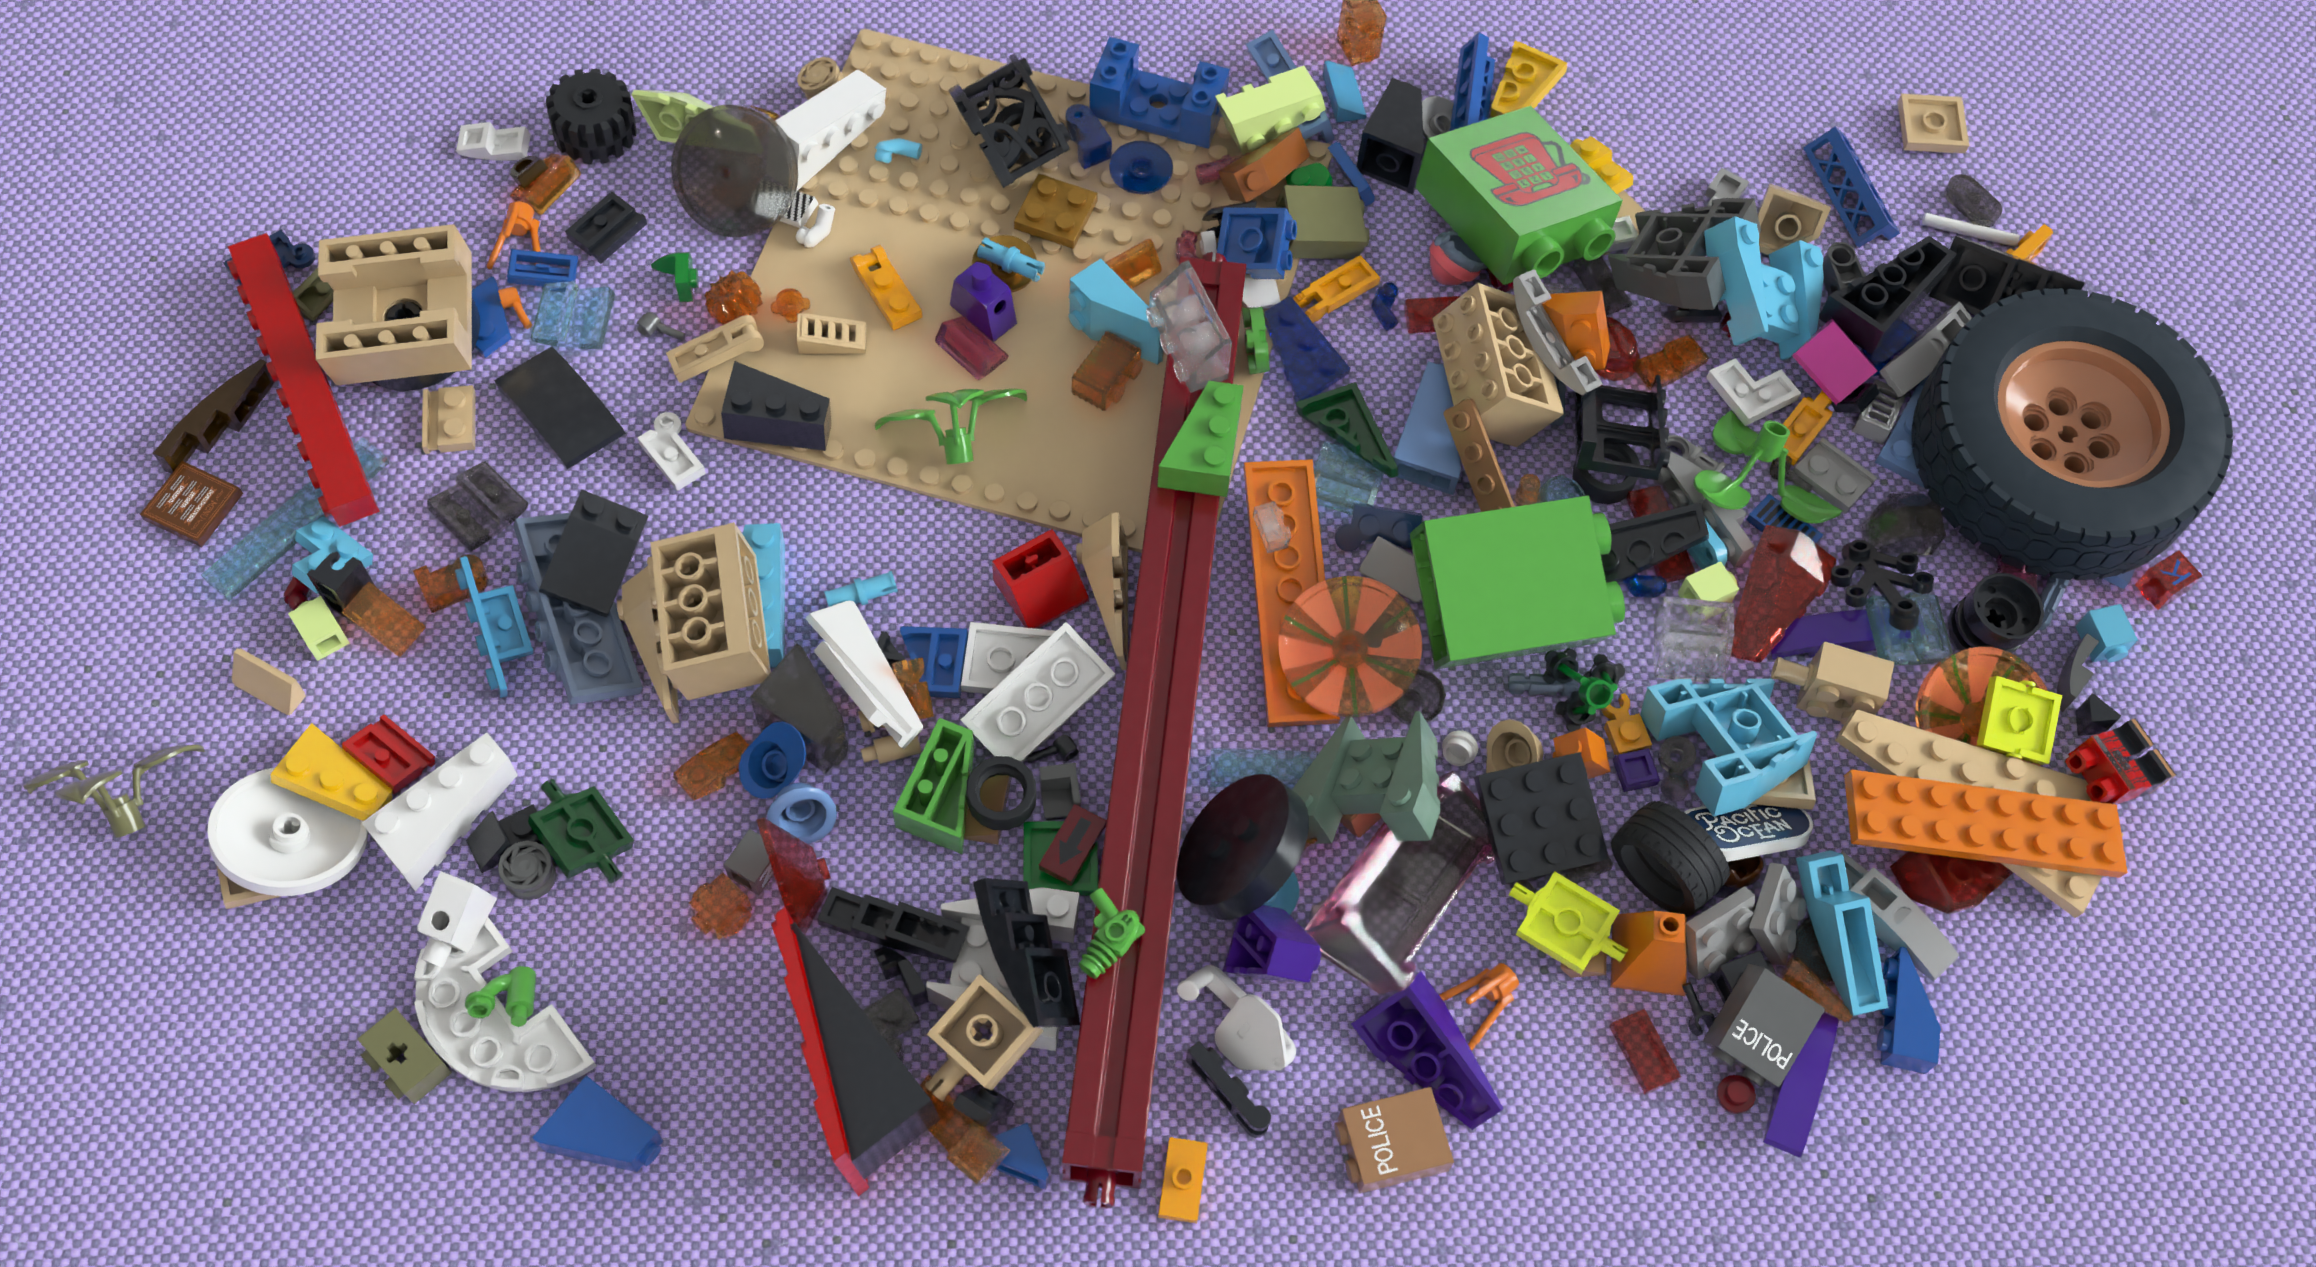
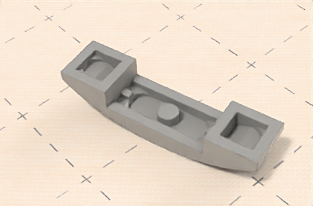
M1535 269L1514 278V296L1519 318L1532 347L1547 368L1561 382L1580 395H1584L1603 385L1586 356L1574 360L1542 304L1551 299V296Z

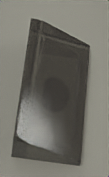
M1602 256L1590 261L1583 257L1575 259L1572 269L1586 291H1602L1606 316L1632 306V302L1625 291L1616 288L1613 274Z

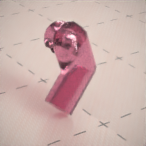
M1185 230L1177 238L1175 257L1178 262L1180 256L1199 258L1196 256L1195 245L1198 237L1194 232Z

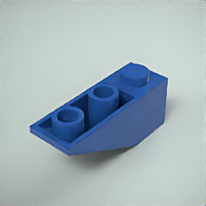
M1900 947L1890 958L1888 957L1885 960L1883 966V978L1887 980L1886 996L1889 1008L1880 1010V1014L1884 1015V1025L1878 1033L1877 1050L1881 1051L1880 1064L1926 1074L1939 1061L1941 1027L1907 948Z

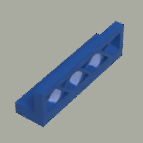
M1480 32L1460 49L1450 131L1487 120L1489 116L1495 59L1487 55L1489 37Z
M1834 126L1803 147L1857 247L1860 248L1880 234L1884 235L1888 240L1900 234L1850 141L1843 132ZM1830 142L1833 149L1829 161L1818 159L1815 151ZM1834 168H1841L1846 171L1842 185L1830 182ZM1847 192L1858 193L1859 195L1855 209L1843 206ZM1860 216L1869 217L1875 226L1859 235L1856 228Z

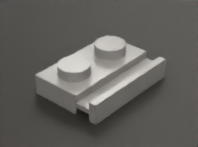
M1824 438L1808 452L1791 473L1829 503L1843 510L1844 514L1851 509L1877 479L1875 475Z

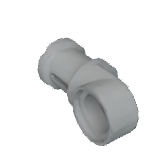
M1670 435L1668 437L1666 447L1675 446L1679 448L1683 458L1694 463L1702 470H1713L1722 473L1727 464L1724 462L1718 463L1703 453L1701 446H1695L1679 435Z

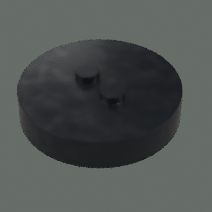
M1267 774L1246 776L1220 791L1196 817L1181 846L1176 875L1182 895L1203 912L1219 920L1240 918L1264 905L1285 884L1303 853L1309 830V815L1303 799L1280 780Z

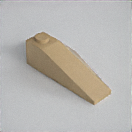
M1119 512L1110 513L1082 530V543H1077L1076 556L1078 564H1083L1121 670H1126L1128 660V540Z
M647 566L622 585V599L617 600L618 616L621 621L625 620L672 724L680 723L678 689L673 688L671 680L666 674L662 675L657 662V654L662 653L661 642L657 640L654 631V621L658 620V612L653 606L650 594L651 589L655 588V583Z

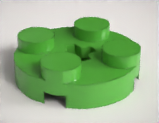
M1263 307L1242 308L1244 328L1250 327L1245 329L1244 334L1246 354L1253 353L1247 355L1249 374L1269 372V352L1266 341Z

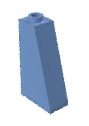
M1428 361L1397 446L1394 461L1398 467V476L1396 477L1454 495L1460 476V456L1443 414L1445 410L1454 406L1444 364H1435Z

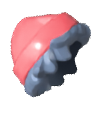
M1455 231L1442 232L1433 240L1429 247L1431 272L1435 280L1440 284L1452 286L1471 282L1480 274L1481 270L1487 269V266Z

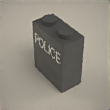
M1748 964L1702 1042L1714 1049L1711 1055L1720 1062L1730 1067L1735 1063L1743 1068L1744 1071L1741 1075L1755 1085L1762 1087L1764 1083L1780 1087L1825 1008L1768 969Z

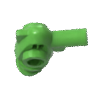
M1102 888L1097 889L1090 895V898L1101 913L1094 918L1093 924L1098 930L1093 936L1094 939L1090 941V946L1086 949L1087 954L1082 955V960L1078 964L1081 970L1093 979H1097L1100 974H1104V968L1108 969L1112 966L1111 964H1115L1118 961L1117 957L1121 958L1133 941L1145 932V927L1139 922V916L1136 911L1125 910L1119 912Z

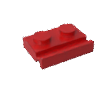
M383 714L374 725L370 723L343 742L342 749L391 788L394 795L422 775V771L428 766L433 767L435 765V756Z

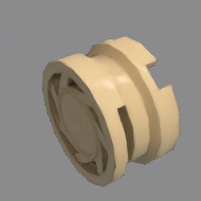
M821 57L808 62L801 69L797 82L809 100L845 77L833 59Z

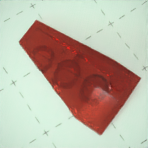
M1766 525L1755 550L1725 651L1726 656L1761 663L1785 636V630L1796 618L1800 619L1807 612L1806 607L1816 596L1820 597L1825 592L1830 581L1831 569L1836 566V558L1801 531Z
M764 817L756 821L784 907L786 906L793 921L806 935L828 894L825 880L831 879L826 861L824 857L816 858L812 846Z
M1908 851L1889 866L1902 890L1911 900L1947 914L1975 908L2013 874L2010 869L1998 862Z

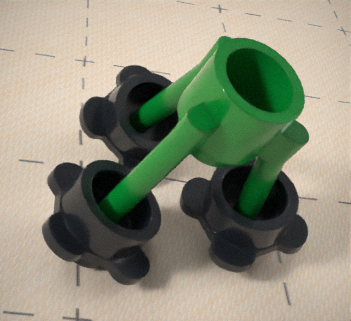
M1567 648L1564 652L1550 650L1545 654L1546 671L1543 674V680L1546 683L1553 684L1557 681L1565 684L1575 680L1580 684L1579 690L1573 691L1570 698L1566 701H1559L1555 706L1556 714L1562 716L1566 722V729L1569 732L1580 729L1581 725L1593 721L1596 717V709L1605 708L1612 702L1614 691L1618 688L1619 679L1625 675V668L1621 663L1614 664L1607 659L1605 654H1597L1593 658L1594 664L1591 669L1582 676L1578 673L1579 667L1575 660L1577 654L1573 649Z

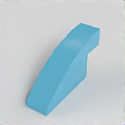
M1830 850L1796 858L1801 885L1816 938L1835 986L1849 1014L1855 1016L1889 1008L1870 897L1849 890L1843 854Z

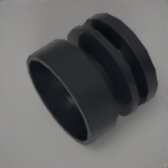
M1994 573L1984 577L1951 610L1948 619L1949 635L1955 646L1963 654L1966 655L1967 649L1991 650L2000 653L1995 663L2007 659L2042 626L2044 618L2043 603L2035 588L2024 579L2010 573Z

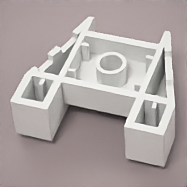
M1043 887L1029 889L1033 914L1047 915L1051 940L1074 943L1080 893ZM977 898L943 903L941 905L942 917L970 926V930L956 963H953L950 983L943 984L927 981L928 1001L948 1010L980 974L1021 1010L1011 994L994 958L981 920ZM985 1025L982 1026V1028H984V1029H986V1030H988V1029L991 1030V1027L989 1028V1027H986ZM1040 1027L1044 1031L1030 1047L1056 1051L1060 1027Z

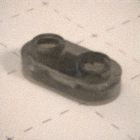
M1958 174L1953 176L1945 187L1944 195L1946 199L1973 224L1992 227L1997 223L2003 212L2001 203L1974 178L1965 174Z

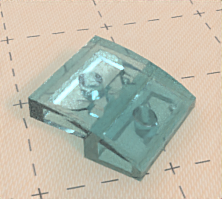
M574 281L545 283L530 337L531 340L555 347L602 349L615 293L610 287L580 289Z
M1324 441L1314 467L1317 505L1352 515L1354 503L1374 506L1384 473L1348 448Z
M1909 592L1902 597L1913 600L1920 611L1918 625L1911 630H1899L1889 624L1890 606L1884 596L1872 595L1867 599L1865 608L1879 658L1895 662L1894 665H1924L1948 662V658H1950L1948 656L1951 654L1954 659L1937 595Z

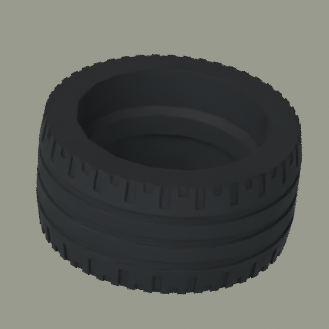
M1660 801L1647 803L1634 813L1611 839L1613 856L1629 881L1649 900L1671 913L1685 914V917L1693 915L1722 888L1729 878L1728 862L1717 843L1695 820L1668 803Z

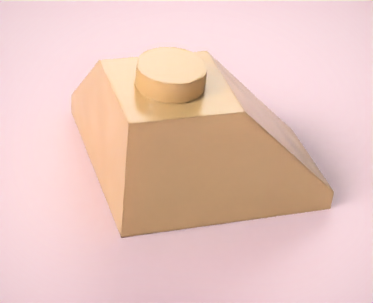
M1769 183L1758 210L1761 227L1759 234L1760 252L1769 255L1798 240L1809 243L1819 238L1831 206Z

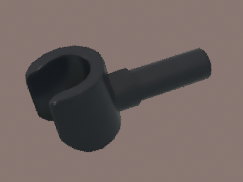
M1061 735L1048 748L1029 755L1027 761L1032 763L1057 753L1063 761H1069L1078 755L1079 750L1070 736Z
M1691 982L1682 985L1693 1013L1688 1026L1692 1034L1700 1036L1703 1034V1030L1699 1025V1019H1703L1706 1022L1707 1028L1710 1029L1716 1017L1709 1011L1703 1010Z

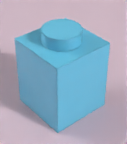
M2121 604L2090 610L2075 626L2081 640L2088 633L2099 641L2089 655L2092 662L2106 659L2108 662L2119 661L2128 655V650L2138 641Z

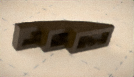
M260 359L231 377L196 405L172 429L153 452V455L164 471L172 474L181 461L187 462L196 449L208 454L226 428L237 432L242 429L274 385V381L266 366V361Z

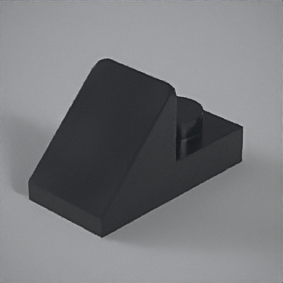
M534 804L501 820H498L493 811L488 813L466 839L481 873L498 866L502 854L515 843L533 841L540 845L542 844L528 824L529 815L537 812Z

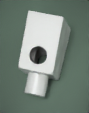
M440 871L417 926L418 932L430 937L421 959L443 968L452 947L468 952L497 898L475 884Z

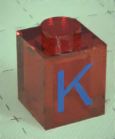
M2178 550L2149 568L2135 586L2141 591L2146 600L2150 601L2157 610H2160L2188 592L2203 575Z

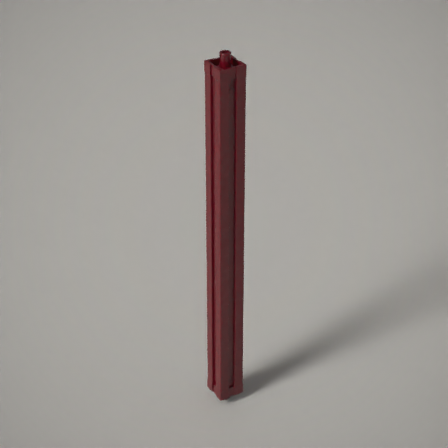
M1213 252L1205 253L1201 259L1180 256L1098 883V889L1102 888L1119 912L1125 910L1136 911L1139 916V922L1145 927V932L1133 941L1121 958L1117 957L1118 961L1115 964H1111L1112 966L1108 969L1104 968V974H1100L1097 979L1086 975L1062 1159L1063 1180L1086 1183L1083 1203L1094 1208L1097 1205L1099 1188L1102 1189L1100 1208L1106 1209L1112 1208L1115 1204V1186L1140 1189L1220 500V496L1157 487L1158 469L1208 381L1233 384L1246 264L1227 262L1226 258L1220 253H1216V259L1213 262ZM1096 906L1094 918L1101 913ZM1094 924L1092 929L1091 940L1094 939L1093 936L1098 930V928H1096Z

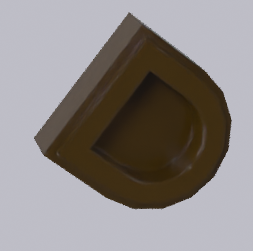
M527 156L513 165L510 175L517 185L526 188L549 168L542 159L536 156Z

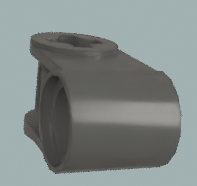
M1836 242L1832 244L1823 257V283L1828 296L1837 290L1845 289L1855 279L1867 276L1857 258L1856 251L1848 243Z

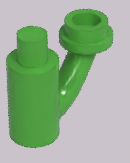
M519 966L513 968L509 974L500 975L492 979L480 991L472 992L466 997L465 1007L468 1014L474 1018L489 1016L495 1008L494 996L502 991H507L506 1013L511 1017V1024L517 1027L524 1026L527 1022V1017L532 1015L534 1011L536 972L532 968Z

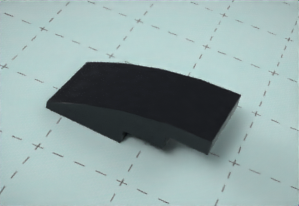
M1955 236L1950 250L1955 252L1956 256L1944 277L1931 290L1928 297L1951 306L1960 301L1969 313L1976 315L1993 303H1997L1999 300L2015 294L2018 296L2020 293L2040 290L2041 292L2043 289L2063 288L2064 292L2067 289L2084 290L2087 282L2003 251Z
M552 346L494 380L499 391L514 405L518 415L533 429L538 440L566 469L571 468L626 434L603 402Z
M992 878L974 881L973 885L981 920L994 958L1011 994L1033 1028L1079 1026L1080 1018L1067 949L1053 948L1047 915L1033 914L1028 882Z

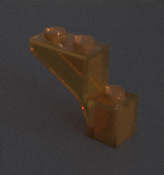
M929 1073L920 1086L932 1100L941 1120L929 1128L928 1131L947 1150L949 1155L946 1158L974 1183L986 1182L1009 1154L1010 1150L987 1131L986 1127L981 1126L954 1108L953 1104L958 1096L952 1091L945 1097L944 1101H941L933 1094L932 1090H928L924 1084L933 1077Z

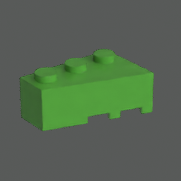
M1208 381L1159 465L1157 487L1227 497L1244 385Z
M942 718L938 719L893 810L895 827L897 829L962 855L968 810L966 796L967 780L972 772L974 756L972 730Z

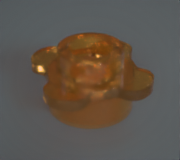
M787 288L777 294L776 301L771 303L770 308L772 313L785 317L788 323L797 322V315L810 308V301L808 298H803L798 290Z

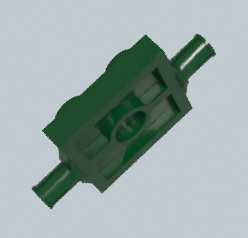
M554 779L544 782L541 790L544 791L551 803L546 808L529 815L528 824L564 875L569 879L581 872L597 867L606 877L608 883H614V880L615 882L618 881L623 873L617 868L612 859L632 849L634 839L595 786L579 793L566 795Z

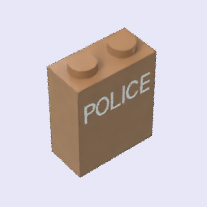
M1431 1087L1343 1108L1339 1114L1338 1122L1334 1123L1337 1141L1340 1146H1346L1349 1160L1345 1161L1349 1181L1351 1184H1357L1359 1194L1448 1172L1454 1163Z

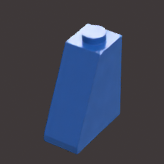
M587 1075L532 1137L537 1145L547 1153L638 1172L643 1165L649 1166L661 1151L660 1145L663 1142L657 1130Z

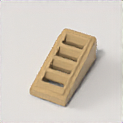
M798 314L797 345L799 354L866 353V322L815 314ZM837 332H842V340L836 339ZM849 332H855V342L849 341ZM822 333H828V338L822 337Z

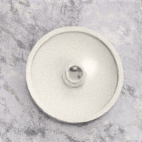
M275 767L244 777L230 786L220 796L210 813L208 821L210 853L214 862L225 876L248 890L266 895L294 896L323 889L347 875L358 863L366 848L368 831L363 826L362 820L271 783V772Z

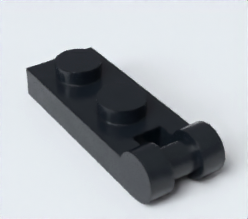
M1200 1041L1190 1047L1186 1055V1062L1248 1135L1254 1138L1264 1136L1267 1133L1271 1120L1270 1111L1265 1106H1255L1247 1097L1249 1094L1247 1087L1237 1076L1231 1078L1222 1068L1224 1065L1222 1058L1212 1047L1209 1046L1206 1049Z

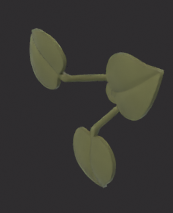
M201 745L172 746L159 750L135 763L132 771L133 798L129 799L127 793L111 798L104 787L105 783L122 775L121 770L103 772L87 778L80 770L89 765L87 760L59 765L48 772L32 778L23 787L31 794L36 787L44 786L63 777L78 778L79 781L55 791L56 797L84 804L91 795L102 809L105 818L107 817L115 838L136 832L146 826L138 809L139 806L144 804L141 797V775L152 766L182 752H205Z

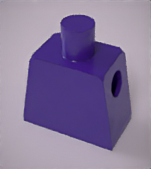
M975 262L954 279L950 306L992 342L996 341L1017 324L1011 290L1008 285L992 273L991 268L987 264Z

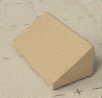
M237 648L234 651L232 683L280 712L291 715L306 697L304 690L297 680L241 648Z

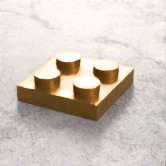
M1038 173L1014 220V229L1074 249L1098 201V193Z

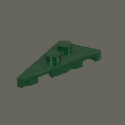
M1356 382L1295 402L1296 411L1301 417L1389 478L1398 476V467Z

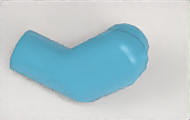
M901 138L880 141L875 147L877 151L874 157L877 161L885 163L892 161V153L919 159L922 152V144Z

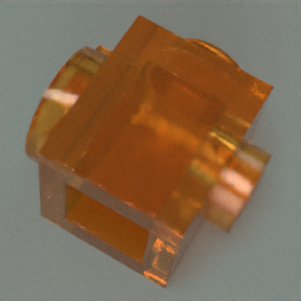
M723 872L710 884L705 883L694 892L692 900L689 902L694 915L690 918L693 924L704 935L711 932L718 940L722 937L726 938L737 934L751 918V911L753 910L748 896Z

